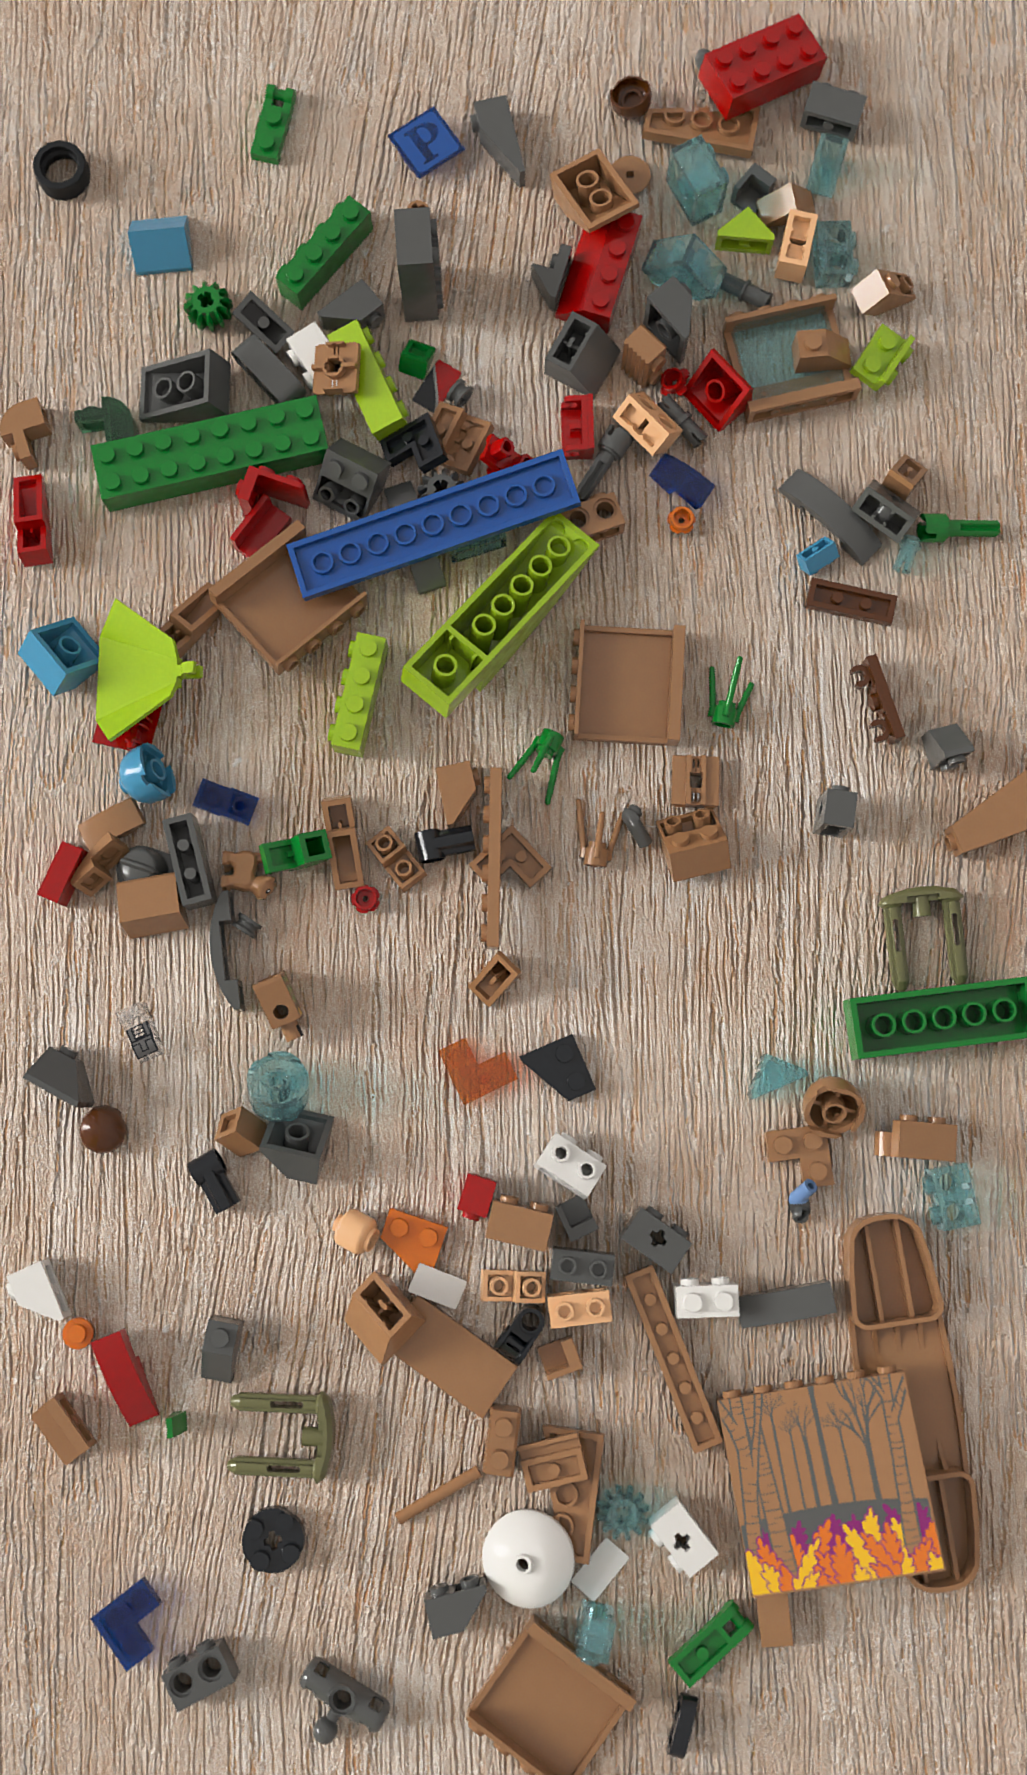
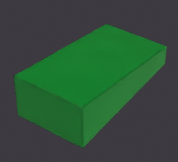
M186 1411L173 1412L166 1418L167 1439L174 1438L187 1431Z

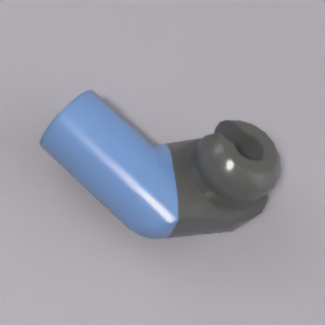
M806 1179L789 1195L792 1218L797 1223H805L809 1219L811 1212L809 1197L817 1191V1185L811 1179Z

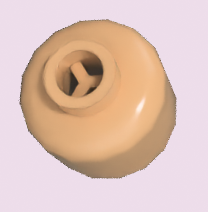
M357 1209L349 1210L344 1215H338L332 1227V1230L335 1231V1243L355 1255L363 1254L365 1251L370 1252L376 1245L380 1235V1231L377 1229V1221Z

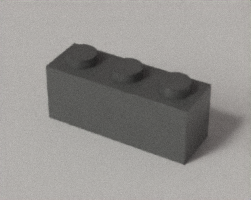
M187 813L162 820L182 906L191 911L216 904L217 896L198 819L192 813Z

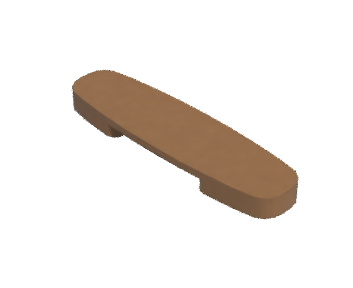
M887 1212L868 1214L857 1218L851 1223L843 1237V1272L853 1370L864 1369L865 1375L878 1373L877 1367L885 1365H896V1370L902 1369L905 1372L945 1571L906 1577L916 1588L927 1593L955 1591L966 1587L976 1577L979 1570L980 1530L976 1485L974 1479L969 1474L958 1388L942 1317L944 1302L933 1262L920 1227L912 1219L901 1214Z

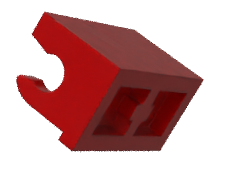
M593 393L587 395H568L564 397V403H561V442L566 460L593 459Z

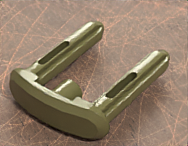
M920 886L887 895L879 901L878 906L883 909L891 983L898 992H904L909 983L901 905L912 903L913 918L932 916L930 901H940L942 903L950 977L956 985L966 983L969 973L960 908V899L964 895L959 890L941 886ZM952 915H953V921H954L956 944H955V940H954V932H953V924H952ZM892 921H894V924H895V932H896V940H897V949H898L897 951H896V949H895V940H894V932H893V924H892Z
M320 1391L318 1395L240 1392L231 1397V1406L239 1411L316 1414L318 1427L304 1426L302 1431V1446L317 1447L315 1459L236 1456L227 1462V1469L236 1475L313 1478L316 1484L325 1479L333 1457L336 1437L333 1404L326 1392ZM273 1401L301 1402L303 1406L276 1405ZM270 1465L299 1467L300 1470L271 1468Z

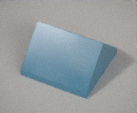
M188 215L134 220L131 222L128 237L137 276L193 270Z

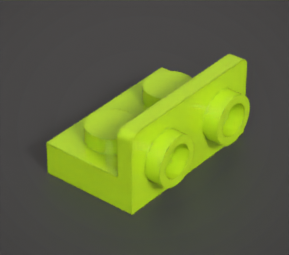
M882 323L849 372L856 378L859 377L860 381L875 392L884 384L888 387L898 374L895 368L899 362L904 364L913 352L910 346L915 337L910 335L905 340Z

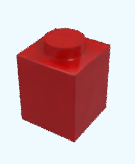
M472 1173L467 1174L457 1207L458 1210L463 1211L462 1217L478 1222L480 1216L487 1218L497 1181Z

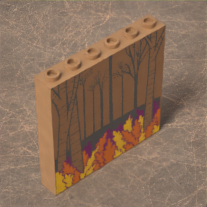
M896 1365L877 1367L878 1373L866 1375L864 1369L846 1372L847 1378L834 1379L833 1374L815 1377V1383L803 1384L802 1379L785 1381L783 1388L772 1389L771 1384L758 1385L753 1387L754 1392L741 1394V1389L726 1390L722 1392L723 1397L717 1398L753 1598L945 1571L905 1372L902 1369L896 1370Z

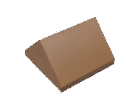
M174 872L117 882L119 923L130 939L189 929L190 925L186 909L182 906Z

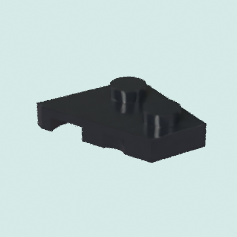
M573 1034L519 1056L525 1065L567 1101L596 1090Z

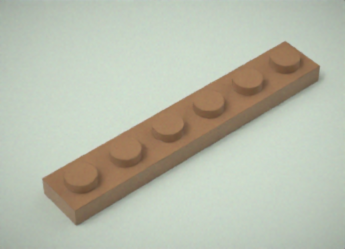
M490 767V776H484V794H490L489 805H484L483 823H489V835H483V853H488V864L482 865V882H488V894H482V912H487V924H481V942H487V949L499 950L503 772L502 768Z
M650 1264L624 1275L694 1454L722 1443V1437L653 1265Z

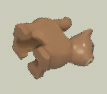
M223 851L222 865H224V872H230L232 869H234L232 875H222V891L238 890L241 892H251L255 895L256 899L266 900L267 896L273 893L274 887H277V884L274 882L275 877L256 876L258 864H263L260 853L241 851L238 853Z

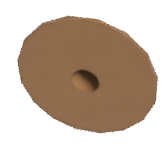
M623 156L612 164L633 194L642 192L648 186L650 169L641 158Z

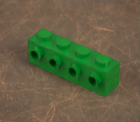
M350 195L343 202H339L325 223L322 222L316 227L313 236L308 242L302 243L298 247L291 261L288 264H283L278 270L276 281L280 294L302 311L374 230L371 212Z

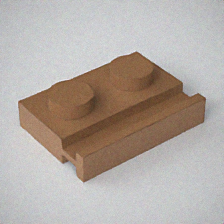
M579 1431L517 1446L528 1493L589 1479L590 1476L579 1438Z

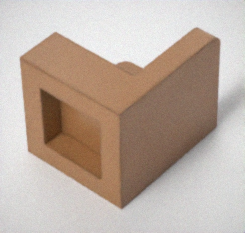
M241 1106L221 1115L215 1141L237 1156L243 1157L259 1151L267 1124Z
M572 1335L538 1347L548 1381L583 1369Z

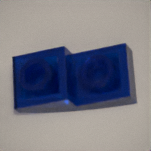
M667 453L661 456L649 474V477L668 494L676 492L695 510L702 507L715 487L711 481L694 468Z
M203 778L192 807L249 826L259 798Z

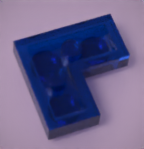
M145 1576L91 1617V1621L126 1672L155 1649L138 1622L160 1606L162 1600Z

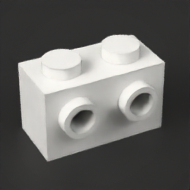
M555 1132L533 1167L585 1200L590 1195L607 1165L602 1163L603 1158L590 1149H587L585 1152L577 1147V1141L570 1135L563 1132L559 1135Z
M711 1277V1282H699V1278H681V1283H673L674 1315L677 1319L740 1316L738 1284L730 1281V1277Z

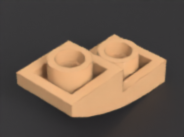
M481 1269V1301L545 1303V1271Z

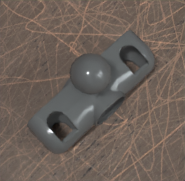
M314 1657L310 1660L300 1678L301 1688L311 1690L317 1699L327 1704L330 1708L326 1717H321L314 1723L313 1736L318 1743L329 1744L334 1741L338 1733L336 1723L340 1716H346L357 1724H364L368 1727L369 1732L376 1733L381 1729L389 1714L391 1707L387 1699L320 1657ZM319 1663L329 1669L326 1677L315 1672ZM337 1691H348L352 1700L349 1702L341 1701L338 1698ZM372 1698H377L383 1703L380 1712L369 1706Z

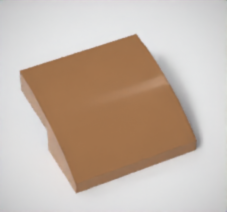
M440 401L432 418L449 459L442 463L441 466L470 477L479 461L480 455L486 447L487 436L492 434L495 428L492 422L467 415L465 409Z

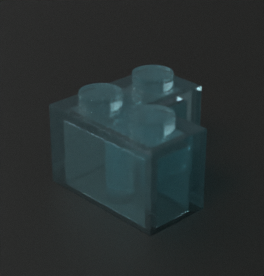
M694 233L653 240L641 270L650 278L654 285L659 287L675 276L680 283L683 282L689 287L693 300L701 301L703 299L716 298L728 268Z

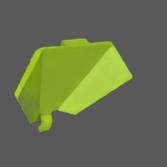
M116 598L100 635L96 722L111 742L170 700L176 690L182 688V680L203 678V666H196L197 662L195 661L183 662L179 658L176 642L173 638Z

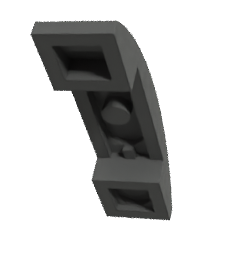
M797 469L779 487L778 491L798 509L801 506L804 507L843 543L841 548L861 566L882 546V543L866 522L853 512L852 508L842 498L810 474Z
M411 480L383 489L389 508L418 499ZM438 556L410 565L419 595L446 587Z
M225 890L221 892L216 902L211 919L210 955L214 974L222 993L233 1009L241 1012L245 1011L242 981L238 979L230 980L224 925L236 922L233 894Z

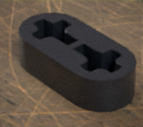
M681 1692L679 1695L668 1737L667 1755L684 1759L698 1705V1697L684 1692Z

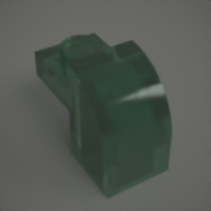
M104 396L102 397V408L88 406L83 408V410L74 411L75 423L82 433L105 431L107 442L139 435L138 425L130 410L123 402L116 398Z

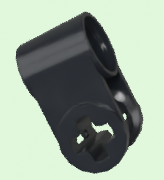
M536 1304L524 1305L493 1346L495 1350L500 1349L513 1358L514 1364L517 1366L524 1360L544 1327L545 1314L541 1307ZM526 1313H535L540 1319L539 1323L534 1327L526 1326L522 1320Z

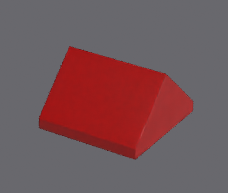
M713 348L687 383L686 387L688 390L684 395L718 432H721L745 411L747 402L752 401L753 388Z

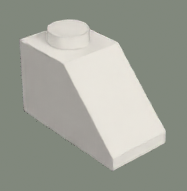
M50 1259L39 1261L6 1276L9 1282L6 1285L8 1294L12 1300H16L18 1306L56 1321L72 1315Z

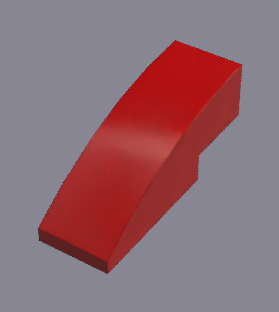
M43 475L13 478L14 525L17 529V553L24 567L52 564L51 525Z
M121 1329L91 1342L90 1344L105 1381L128 1425L131 1427L159 1415L160 1413L139 1355L135 1356L126 1329Z

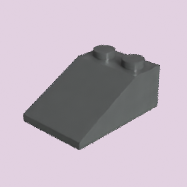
M206 349L141 368L139 421L143 423L198 422L229 415L231 363L212 349Z

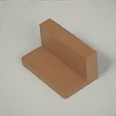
M63 1392L52 1397L31 1415L64 1465H68L97 1443Z

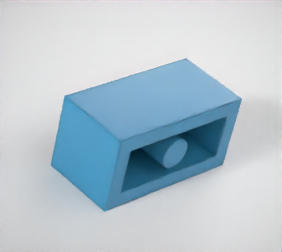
M826 536L796 555L800 569L810 576L840 557L835 542Z

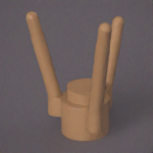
M577 799L576 813L580 841L579 857L584 858L583 865L606 868L607 861H612L613 849L623 825L622 812L616 822L607 849L606 843L602 842L605 820L604 812L599 813L595 841H589L587 847L582 802L580 799Z

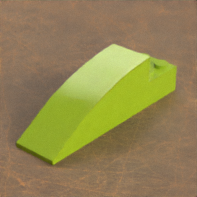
M561 513L546 518L403 666L401 682L442 716L447 718L474 688L481 692L558 602L600 545Z

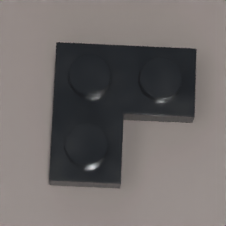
M428 412L380 440L385 458L391 462L392 468L414 455L419 469L423 474H426L449 460L435 422Z

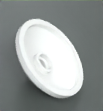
M519 1509L504 1515L491 1527L483 1545L482 1560L488 1582L502 1599L517 1607L533 1609L551 1604L564 1593L573 1577L575 1552L572 1541L565 1528L555 1518L540 1510ZM522 1558L528 1562L527 1569L519 1565V1559Z

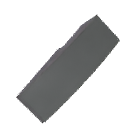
M826 1279L739 1296L741 1328L778 1324L837 1313L831 1284Z

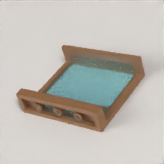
M820 293L810 299L801 301L793 299L785 302L783 305L774 307L765 305L759 307L756 311L747 313L738 311L725 317L722 333L731 366L753 388L752 401L747 402L743 412L746 424L857 399L862 388L859 377H851L849 369L794 373L791 346L797 331L826 328L840 335L833 311L837 300L836 293L829 295Z

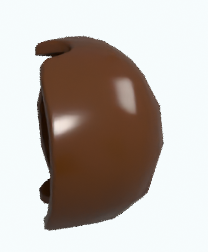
M626 76L619 80L613 89L610 90L612 108L623 119H636L643 116L651 105L652 92L650 84L647 80L644 81L638 76Z
M101 1105L92 1108L85 1114L79 1133L87 1149L98 1154L113 1152L123 1143L127 1126L121 1112L117 1108Z

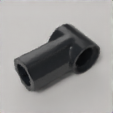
M471 825L441 831L440 829H428L414 834L421 864L444 860L446 856L476 851Z
M215 1148L187 1163L192 1178L199 1187L203 1188L216 1214L241 1201L226 1174L227 1167Z

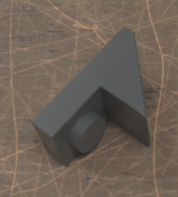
M562 243L558 254L553 253L549 268L534 263L531 264V278L547 306L553 311L556 310L572 258V246Z

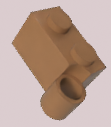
M899 1114V1120H893L892 1132L875 1131L874 1155L956 1162L958 1125L946 1124V1118L927 1117V1122H918V1116Z

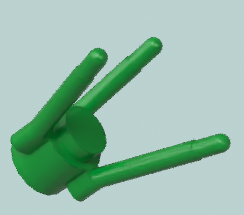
M738 656L727 699L726 701L719 700L718 705H716L715 668L713 666L709 668L710 707L707 716L712 717L711 724L715 726L734 728L735 723L740 721L741 713L754 687L753 682L748 684L736 708L733 698L743 660L741 656Z
M544 728L540 736H535L531 746L507 775V779L511 780L535 750L538 755L531 767L532 773L537 771L544 757L551 759L554 755L545 798V804L550 805L560 759L565 751L561 746L564 737L552 729Z

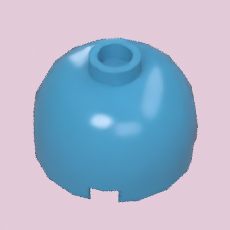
M148 742L137 746L126 753L120 763L119 785L122 791L141 803L152 804L164 800L176 790L173 770L170 765L165 769L161 758L165 756L156 746Z

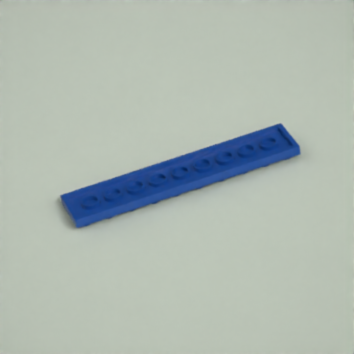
M563 449L289 543L286 546L303 599L308 601L580 507L581 501Z

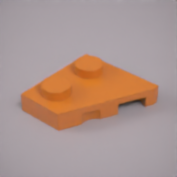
M390 1208L380 1238L415 1273L419 1263L435 1268L448 1227Z

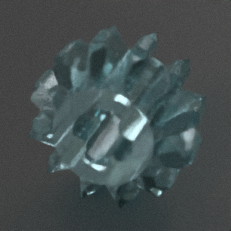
M615 1484L616 1494L613 1495L606 1489L604 1495L608 1501L598 1500L597 1506L603 1511L597 1513L596 1516L598 1521H605L602 1525L604 1533L613 1529L612 1538L617 1540L620 1532H624L625 1540L629 1541L631 1539L629 1531L633 1529L637 1535H640L642 1530L638 1523L648 1524V1517L643 1515V1513L649 1511V1506L647 1503H641L644 1498L642 1492H637L633 1495L632 1485H628L625 1493H623L620 1484ZM622 1506L623 1510H625V1507H628L629 1515L623 1518L622 1514L620 1518L617 1517V1508Z

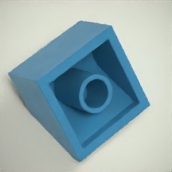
M74 617L30 630L18 651L19 656L53 696L77 688L98 671L99 646Z

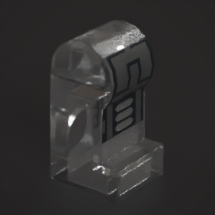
M140 1001L115 1012L140 1063H144L164 1053L162 1041L147 1003Z

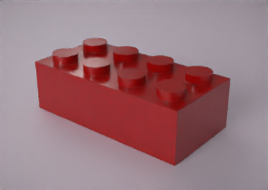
M798 13L705 53L698 78L725 121L755 107L811 84L813 80H819L828 57Z

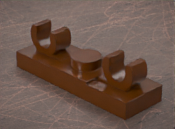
M876 654L867 656L861 665L854 666L849 673L850 675L860 673L863 676V681H859L854 685L855 689H862L867 684L870 689L868 703L873 712L876 711L878 719L871 722L869 729L879 727L883 731V735L876 737L874 743L879 744L888 739L889 745L900 742L906 735Z

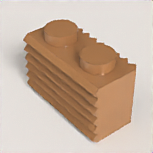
M641 324L624 340L621 370H625V374L633 377V381H637V385H641V389H645L649 384L653 386L661 379L664 373L662 369L666 363L665 354L667 347Z
M493 1403L490 1407L482 1469L485 1474L513 1477L521 1407Z

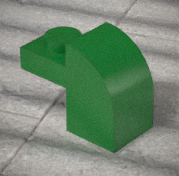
M326 829L297 834L290 839L264 843L259 846L265 875L311 867L332 858Z

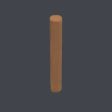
M477 1465L396 1512L395 1515L400 1524L405 1523L482 1477Z

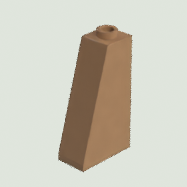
M1027 769L944 830L946 834L944 835L945 845L950 852L953 851L955 857L1027 832Z

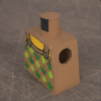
M285 970L256 982L252 987L271 1028L274 1030L280 1027L287 1042L303 1036L304 1034L297 1021L303 1013ZM277 1005H285L288 1009V1014L281 1015L277 1010Z

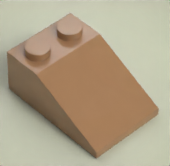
M600 148L550 173L555 201L566 217L588 233L640 207L636 197Z

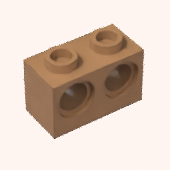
M614 491L608 494L606 492L596 493L590 497V500L581 502L580 507L561 513L569 521L574 519L582 520L584 525L579 527V529L595 542L624 533L626 523ZM601 510H606L612 516L601 518L597 513Z

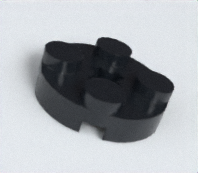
M274 1505L260 1509L247 1522L244 1528L242 1549L252 1568L258 1572H283L296 1563L301 1555L306 1540L304 1525L296 1514L294 1515L286 1510L287 1508ZM270 1531H274L276 1536L282 1537V1541L278 1542L277 1547H272L271 1544L266 1542Z

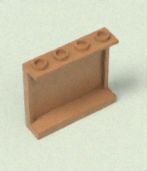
M296 520L208 589L210 601L278 675L282 674L285 670L287 672L292 671L300 663V658L307 653L312 654L317 651L325 638L329 635H337L343 629L345 622L352 617L354 619L358 618L366 610L367 593L363 591L360 594L353 586L308 601L303 599L286 546L289 543L307 538L306 528L299 520Z
M580 620V628L574 629L573 646H578V657H572L571 674L577 675L576 685L570 686V703H575V714H569L568 731H573V740L678 746L681 734L686 626L674 625L673 630L592 626L585 625V620Z
M533 1613L467 1708L466 1720L474 1733L481 1737L485 1734L494 1741L495 1748L501 1754L507 1757L512 1755L519 1761L520 1767L528 1775H581L624 1711L630 1712L637 1703V1699L632 1688Z

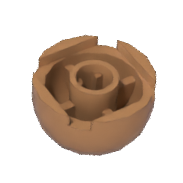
M827 1076L820 1078L812 1083L804 1094L802 1111L805 1122L814 1134L823 1138L842 1137L841 1133L847 1132L850 1129L852 1133L858 1129L864 1120L865 1107L860 1092L850 1081L841 1077Z

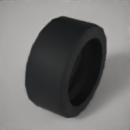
M60 140L49 142L41 147L34 157L33 171L35 177L46 195L55 200L66 201L74 199L81 195L89 185L91 175L84 154L76 145ZM70 159L77 163V171L67 181L52 182L46 177V171L50 165L58 160Z

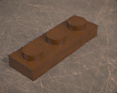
M812 577L805 608L890 627L898 596Z

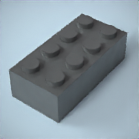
M430 207L394 209L397 267L405 322L439 320L438 309L443 308L437 220L430 218Z

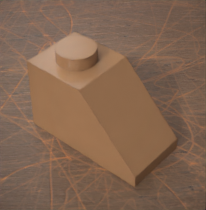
M826 328L796 332L791 346L794 373L851 368V356L847 338Z
M470 760L435 768L448 829L456 827L477 795L475 786L481 785L478 769H471Z

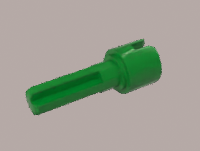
M921 513L920 518L925 522H919L916 528L919 542L944 543L948 537L998 536L1000 533V522L997 520L949 519L946 514Z

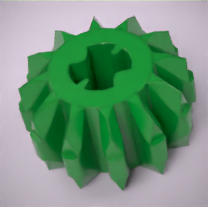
M204 280L200 288L193 285V293H186L185 299L187 303L184 304V310L188 314L189 322L192 325L197 324L198 329L201 331L207 326L212 332H214L216 325L224 328V320H231L230 310L233 309V303L229 299L228 291L225 288L220 289L216 281L210 287Z

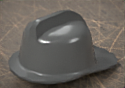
M139 845L129 848L130 851L124 858L120 859L116 868L117 877L120 882L174 872L170 854L148 846Z

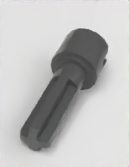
M610 424L598 442L600 451L576 488L581 502L589 499L613 461L622 460L633 443V437L623 428L618 427L614 430V425Z

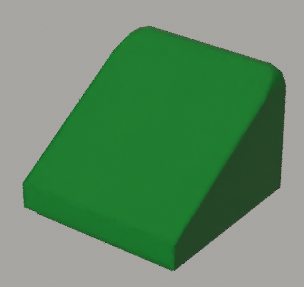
M410 339L400 354L399 372L424 380L435 355L436 348Z

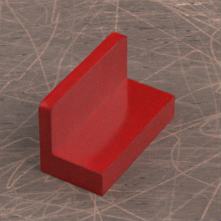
M264 493L230 536V540L235 550L249 558L284 531L292 523V519L274 506L270 497Z
M62 841L37 895L67 907L76 889L70 881L76 869L88 854V851Z

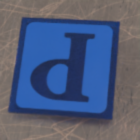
M434 106L388 135V138L400 153L401 158L418 179H421L465 150Z

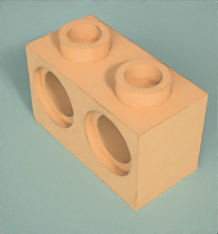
M790 209L784 228L774 278L802 283L808 265L818 214Z
M644 391L629 394L612 416L652 456L667 452L683 431Z
M607 1286L546 1293L551 1329L613 1322Z

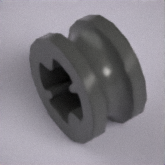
M459 379L448 391L446 399L449 402L454 401V406L461 408L472 396L474 388L471 385L466 386V381Z
M240 912L238 914L239 920L233 922L232 925L254 939L256 937L255 931L261 929L262 926Z

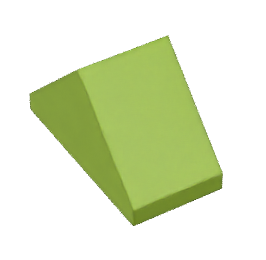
M748 206L718 230L714 250L770 255L775 235Z

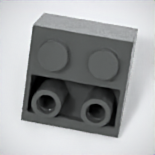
M572 311L545 357L544 374L584 395L593 393L594 400L619 357L621 350L597 323Z
M340 438L326 450L312 499L353 520L367 517L384 488L391 462Z

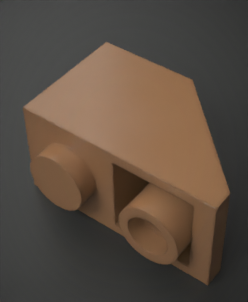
M876 269L851 289L855 301L864 315L878 316L916 299L912 290L914 285L908 275L882 269Z

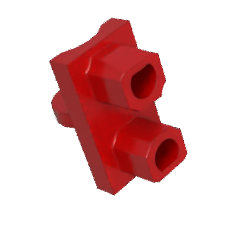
M492 433L487 436L486 447L479 459L487 465V474H491L533 458L527 453L519 455L514 451L515 447L510 439L507 437L499 439Z

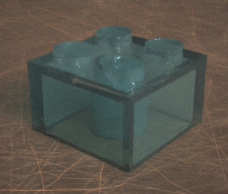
M701 134L671 149L666 177L668 186L692 227L722 212L729 183L726 169L723 166H719L715 159L713 147L710 143L706 144Z

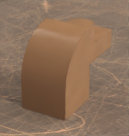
M34 397L16 403L5 412L0 422V436L7 446L12 448L17 462L22 461L28 470L39 467L31 441L52 435L53 433L45 408L39 399Z

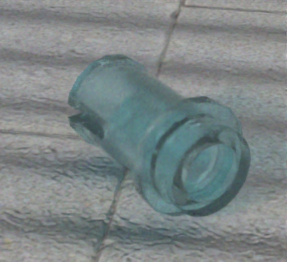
M904 535L903 539L899 541L900 549L892 567L894 571L899 572L904 561L905 565L902 574L911 573L916 553L922 548L920 545L921 540L918 537Z

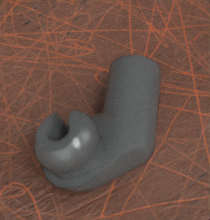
M632 804L628 808H624L622 820L638 846L645 848L652 843V839L640 820L642 816L640 807Z

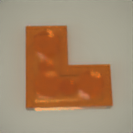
M466 1038L438 1051L464 1105L518 1079L506 1052L478 1064Z

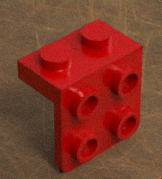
M249 465L244 480L240 479L236 487V496L245 517L264 493L269 497L308 509L310 505L306 486L301 479L292 475H286V477L277 475L272 469L265 466L256 468Z

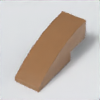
M209 581L170 613L169 621L160 628L161 631L175 640L179 658H182L196 644L221 614L218 608L210 601L208 589L213 584Z
M352 795L324 798L321 801L332 854L330 863L335 890L365 886Z

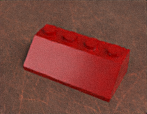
M629 212L591 233L583 229L555 313L556 319L567 321L573 311L597 323L605 333H609L640 237L642 215Z

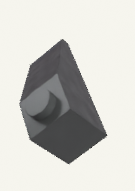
M503 95L473 102L474 114L470 115L472 132H478L480 144L519 187H525V168L507 96Z

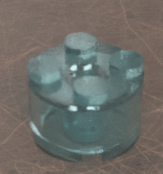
M284 1051L268 1053V1056L260 1060L258 1058L253 1062L247 1074V1089L252 1110L260 1117L269 1121L295 1120L304 1110L309 1099V1077L307 1070L301 1063V1060L291 1053Z

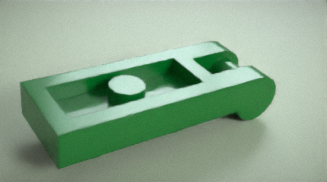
M267 84L265 100L250 151L252 160L279 165L296 102V89L286 88V90L278 89L277 85ZM276 100L284 102L283 107L275 106Z
M733 1599L726 1602L711 1620L668 1658L671 1667L689 1688L700 1680L754 1628V1623L748 1617H743L739 1612L740 1607ZM729 1620L735 1626L730 1633L723 1627Z

